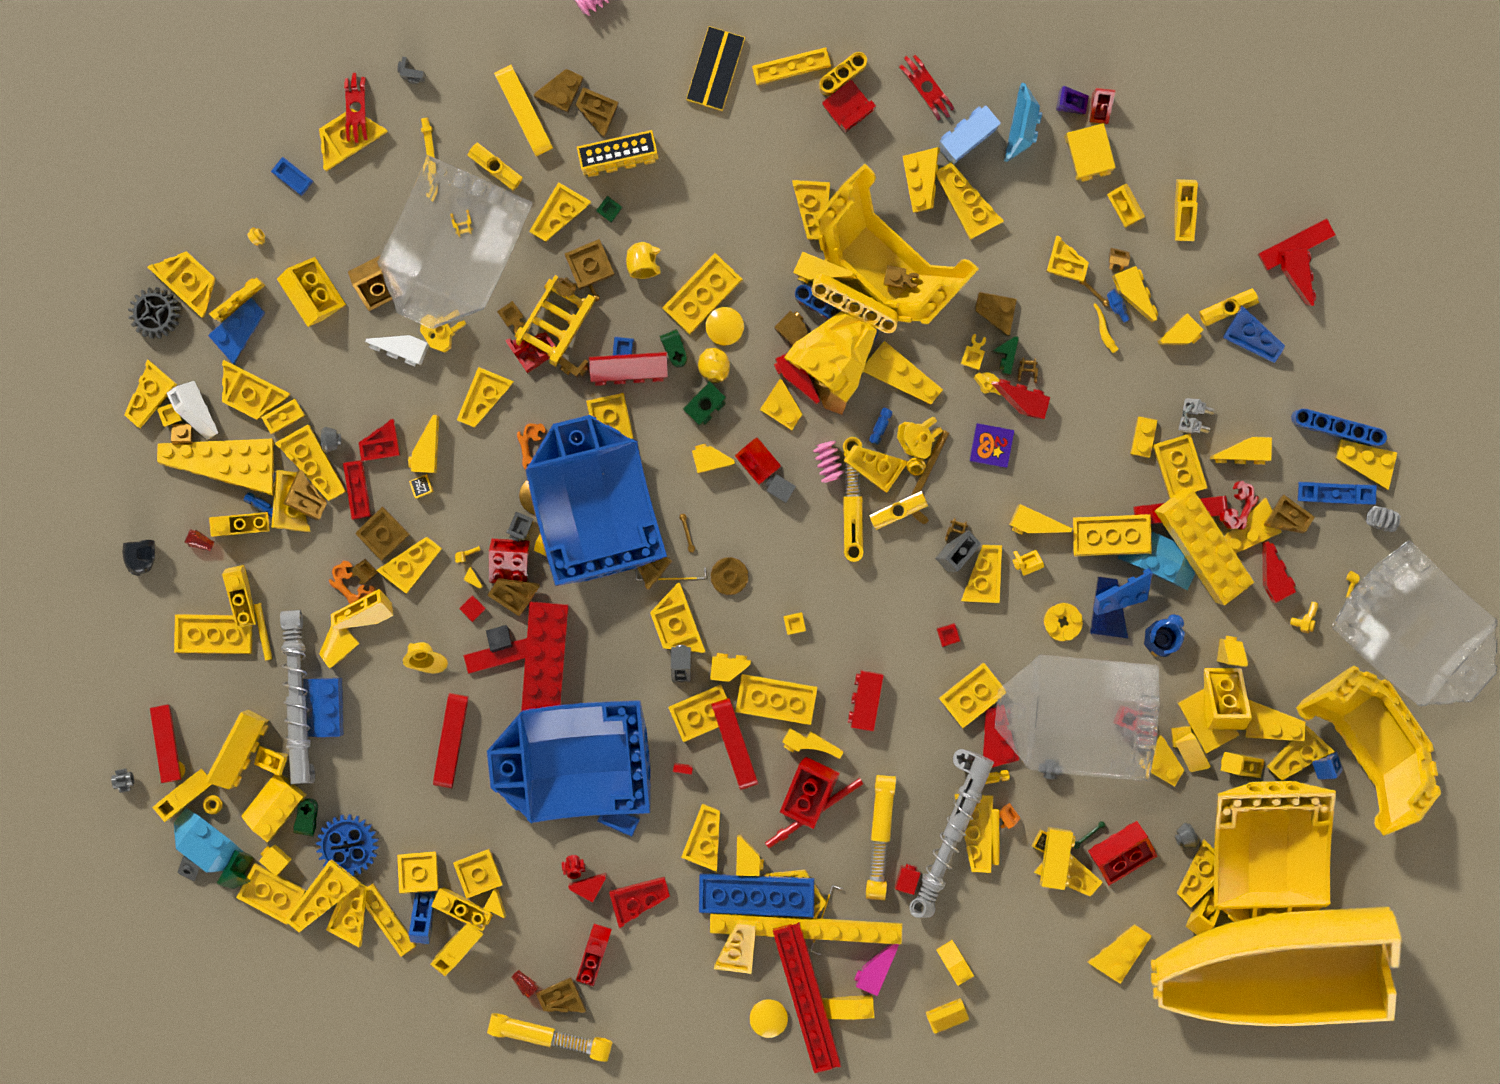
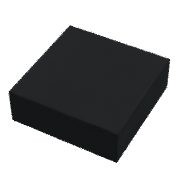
M507 625L486 630L492 653L513 647Z

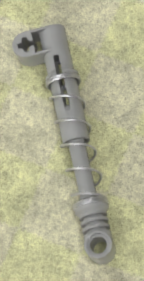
M301 610L281 611L280 623L282 630L285 631L283 632V635H285L283 640H286L281 646V653L287 656V663L282 665V667L288 670V681L283 683V686L289 688V697H286L284 704L287 705V719H285V722L288 723V737H286L288 741L286 742V748L289 750L291 784L294 785L309 784L315 782L314 765L309 763L308 753L311 743L307 735L310 727L307 725L306 713L309 709L306 707L305 695L308 691L302 688V678L307 675L305 671L301 670V660L306 657L303 653L306 651L305 645L300 641L302 639V636H300L302 631H299L303 628V615Z
M960 749L953 756L955 766L968 772L964 785L959 788L958 793L960 795L958 799L954 800L955 807L951 816L947 817V826L944 832L940 833V837L943 840L941 848L933 850L936 860L933 865L926 867L928 874H923L922 886L924 887L920 888L919 895L910 903V912L914 917L930 918L935 913L934 901L937 900L938 893L946 885L942 879L946 869H952L948 863L953 852L959 853L955 848L956 844L961 842L963 836H966L965 830L969 821L973 819L971 816L976 804L981 802V792L994 761L974 751ZM965 759L974 761L973 763H967ZM922 904L924 906L923 912L921 911Z

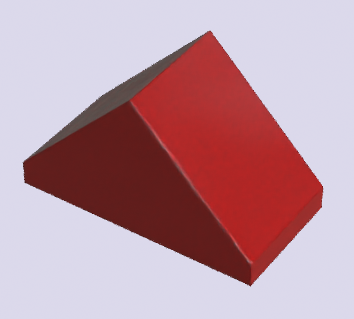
M1096 88L1093 91L1089 122L1109 123L1115 90Z
M602 873L569 883L568 888L570 891L593 903L607 875Z

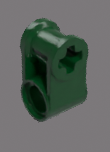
M675 329L660 335L659 337L672 365L678 368L683 367L687 363V355L678 330ZM678 353L680 356H684L681 358V362L673 360L676 358L675 355Z
M307 798L299 804L293 833L314 836L319 808L315 799ZM307 804H309V808H312V810H310L309 812L307 811L308 809L304 807Z

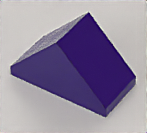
M1062 86L1059 91L1056 110L1086 115L1089 96L1067 86Z

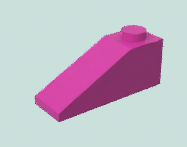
M888 944L863 965L861 971L857 970L854 977L857 988L878 996L899 944Z

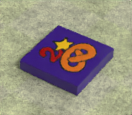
M976 423L969 461L1008 468L1014 430Z

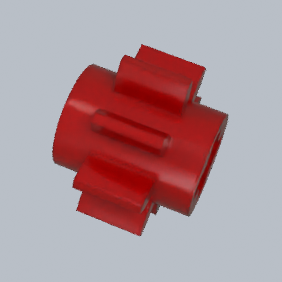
M570 855L566 857V862H561L563 875H567L570 879H577L581 877V872H585L584 859H580L577 855Z

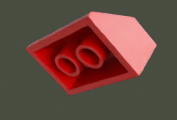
M1138 821L1127 825L1121 831L1112 834L1109 838L1088 850L1108 886L1157 857L1147 834Z

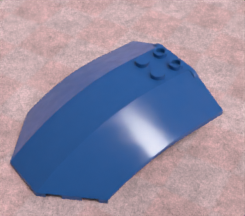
M591 415L553 424L526 469L531 498L555 586L594 580L628 571L667 557L648 492L637 441L624 436L620 431L603 424Z
M641 700L576 703L524 710L519 713L487 750L491 789L504 797L506 802L516 811H520L527 817L531 824L580 816L650 813L651 768L648 734Z

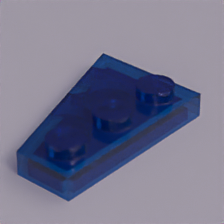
M1097 576L1095 597L1114 586L1119 587L1118 579ZM1123 608L1096 615L1093 611L1090 633L1129 639Z

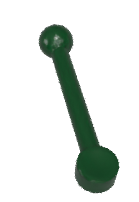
M1100 821L1096 828L1079 841H1075L1073 848L1078 849L1082 842L1099 829L1105 828V822Z

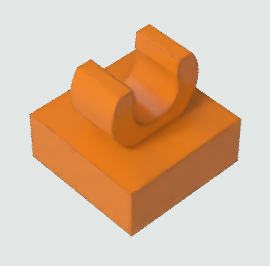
M1010 803L999 811V818L1004 822L1000 826L1001 828L1007 826L1010 829L1021 819Z

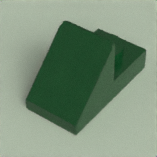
M1018 336L1013 337L991 351L992 353L1006 355L1005 358L1001 359L999 369H1002L1001 374L1011 375L1019 340Z
M235 850L217 884L234 889L250 882L251 880L245 875V872L253 857L248 853Z

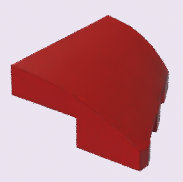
M546 332L534 336L551 347L555 346ZM511 338L505 340L527 374L550 359L548 353L525 340L521 342L520 346L516 344V340H511Z

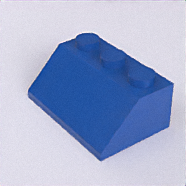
M342 678L303 679V688L308 691L305 695L306 707L309 709L306 713L307 725L310 727L307 731L308 737H340L344 735Z

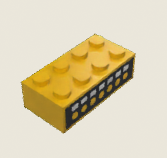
M652 130L577 146L581 170L588 177L597 176L602 171H607V173L616 172L618 168L624 166L625 169L634 168L637 166L636 164L644 162V165L655 163L656 159H659Z

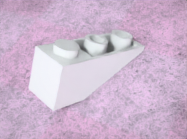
M410 335L371 338L365 341L370 344L369 348L380 352V349L388 351L386 355L395 359L398 356L405 358L404 362L414 367L416 363L422 364L429 347L427 342Z
M195 381L176 386L167 392L174 410L206 440L218 434L216 424L208 412V407L204 403Z

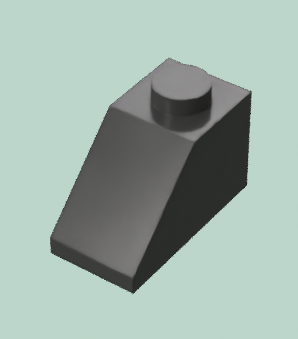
M966 531L947 544L935 559L947 572H958L981 543L970 531Z
M685 645L671 647L672 682H691V647Z

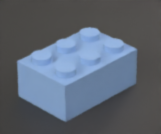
M987 106L976 108L969 116L970 119L966 121L964 118L956 125L954 132L948 131L941 137L939 141L940 151L953 165L994 133L1001 124Z

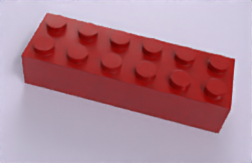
M530 601L521 711L561 704L568 604Z

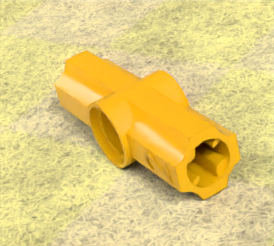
M478 142L472 146L467 154L468 157L512 191L519 186L523 179L521 175ZM494 162L500 163V168L497 171L490 169L491 164Z
M1251 288L1199 311L1201 321L1206 327L1238 313L1241 306L1247 309L1258 304V296L1254 289ZM1226 302L1232 304V306H1233V311H1232V312L1226 311V309H1225V304H1226Z
M920 491L869 516L873 526L878 530L929 505L923 492ZM896 505H901L904 508L902 516L895 515L894 508Z

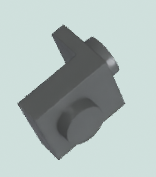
M402 57V62L399 61L397 67L400 77L412 84L425 82L426 74L424 71L408 69L409 60L407 57Z
M515 512L510 527L506 532L510 534L509 538L518 542L521 539L526 540L534 519Z

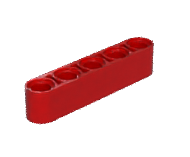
M1226 495L1200 499L1211 517L1220 516L1222 511H1227L1228 509ZM1164 503L1133 507L1134 515L1150 514L1151 524L1162 523L1155 510Z
M453 693L448 695L433 778L434 786L453 788L469 696Z
M730 698L712 703L711 705L740 790L758 785Z

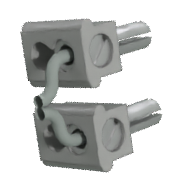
M1186 398L1182 414L1184 417L1180 420L1179 432H1203L1208 434L1210 432L1207 431L1210 430L1209 427L1203 426L1202 422L1197 421L1196 418L1187 417L1186 413L1213 415L1214 412L1211 411H1214V409L1206 407V403L1201 402L1200 399Z

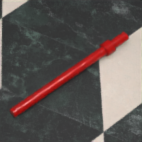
M858 778L830 797L823 811L864 784L862 780ZM795 821L785 829L782 828L777 831V834L767 840L765 844L768 848H771L781 840L783 842L789 838L788 835L804 824Z

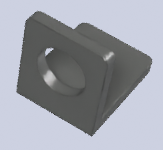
M183 856L178 874L195 881L200 867Z

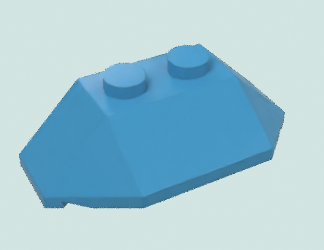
M1021 83L1019 86L1004 157L1006 162L1031 147L1033 142L1036 143L1038 131H1035L1036 124H1040L1042 112H1039L1040 105L1025 83Z
M1153 531L1151 532L1152 554L1118 556V559L1142 570L1149 568L1153 575L1185 590H1188L1195 575V571L1177 544Z
M187 808L184 809L174 822L176 850L206 873L223 871L235 850L244 852L225 835Z

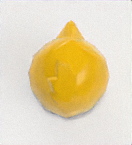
M639 242L632 245L627 250L626 269L629 276L636 279H646L661 274L660 266L656 265L655 261L656 256L661 250L647 242Z
M718 348L705 349L699 356L698 369L700 374L711 383L723 382L728 377L730 371L729 358L726 353Z

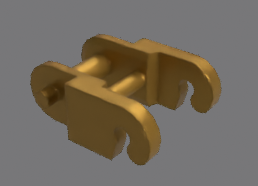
M1022 357V360L1019 362L1021 367H1018L1017 381H1021V372L1027 371L1034 373V383H1037L1038 368H1036V365H1038V362H1036V358L1033 361L1024 360V357ZM1024 364L1033 365V369H1025Z
M956 518L953 521L951 520L950 523L952 525L951 527L948 526L945 541L948 540L950 532H956L961 535L966 532L965 528H968V525H966L967 521L961 523L956 521ZM954 525L963 527L962 531L953 529Z

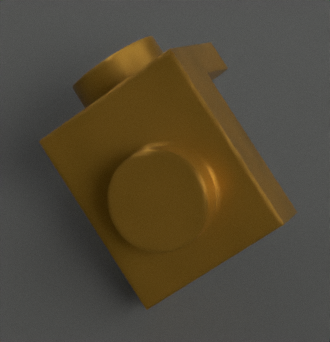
M564 357L558 362L561 365L559 369L568 376L572 373L577 378L580 375L583 377L589 369L587 366L589 362L587 360H584L578 368Z

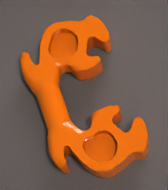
M542 423L527 424L524 428L523 436L520 431L517 433V439L521 445L523 455L522 465L525 470L532 461L528 446L529 439L532 438L533 441H540L542 438L538 437L539 431L546 433Z
M342 561L341 564L336 565L332 569L335 581L329 579V583L347 598L349 604L376 591L373 585L369 586V591L364 589L365 585H361L357 589L358 595H355L343 584L344 578L350 579L353 572L348 573L347 567H353L349 561Z

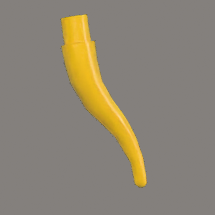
M1094 303L1093 306L1097 310L1101 339L1105 346L1114 353L1119 348L1108 333L1101 309Z

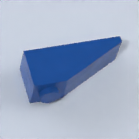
M436 891L415 893L409 929V939L412 943L430 944L434 907L431 905L435 899Z

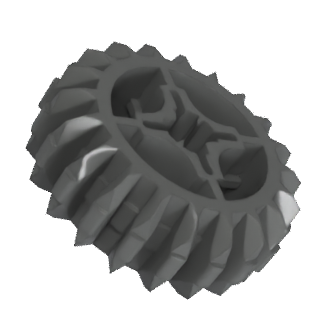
M148 287L147 293L144 290L140 291L141 297L137 294L134 295L137 301L130 302V304L134 305V308H129L128 311L133 313V315L129 316V319L135 320L131 323V326H138L136 328L137 333L142 332L144 337H147L149 334L150 339H154L155 335L158 339H161L162 333L165 336H169L168 329L173 332L175 331L172 325H179L175 318H181V315L176 313V311L181 310V307L175 306L178 300L173 299L174 295L172 293L167 295V290L165 289L161 291L159 287H155L153 291L151 287ZM161 298L166 304L156 306L151 299ZM145 304L146 311L141 315V309ZM153 309L157 310L156 317L152 316L154 313ZM169 310V315L165 322L163 316ZM153 320L159 327L148 328L144 322Z

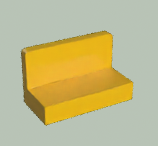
M961 998L925 1012L935 1034L969 1020Z

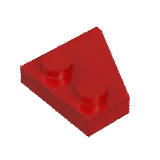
M390 419L382 427L358 442L362 462L400 456L395 419Z

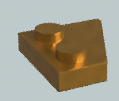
M565 69L535 92L534 97L568 113L584 77Z
M978 292L975 312L1004 332L1005 335L1010 336L1017 299Z
M1283 495L1265 521L1264 526L1303 534L1307 531L1315 516Z
M498 578L487 596L520 616L540 585L538 583Z

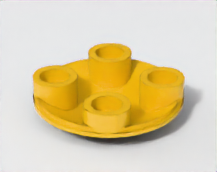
M718 308L707 318L706 332L709 338L716 344L731 345L738 341L743 334V319L732 308Z
M766 999L753 1006L750 1013V1024L758 1035L766 1038L776 1037L787 1026L788 1015L781 1002Z

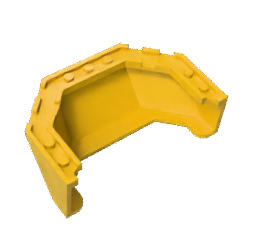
M864 164L841 185L815 218V224L818 226L820 233L818 237L819 244L824 252L825 261L854 272L858 276L857 280L841 281V283L895 310L898 314V321L910 323L912 321H921V324H929L979 268L967 259L961 260L955 267L930 265L874 213L870 187L874 184L876 176ZM887 265L905 268L907 275L910 273L919 274V279L912 278L910 280L911 283L917 284V288H909L907 284H903V289L884 286Z
M1352 666L1307 696L1296 707L1300 717L1307 721L1317 716L1333 723L1336 731L1340 733L1347 747L1355 755L1357 762L1366 771L1368 778L1376 786L1379 813L1375 817V826L1383 836L1420 821L1440 796V786H1436L1435 777L1438 776L1436 762L1432 761L1431 752L1434 751L1433 744L1390 681L1386 679L1379 680L1377 675L1367 671L1363 673L1359 671L1358 667Z

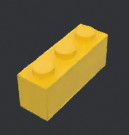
M1048 827L1040 877V885L1042 887L1065 890V885H1069L1070 874H1067L1068 866L1072 865L1073 855H1070L1071 847L1075 845V836H1073L1071 830Z

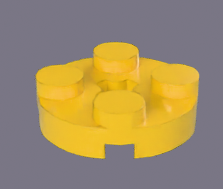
M1059 603L1050 607L1046 611L1043 620L1048 635L1058 641L1072 640L1080 633L1083 624L1081 613L1075 606L1068 603ZM1065 616L1068 625H1064L1062 628L1058 619H1063Z

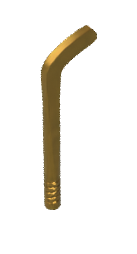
M942 431L926 463V468L920 475L911 495L922 491L950 434L949 432ZM920 511L912 513L913 517L923 525L928 523V518Z

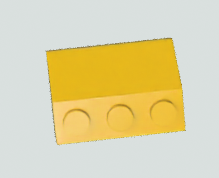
M316 257L287 268L277 278L307 327L323 321L346 305Z
M274 774L241 817L253 832L268 842L272 840L307 794L296 785L291 784V781L283 775Z

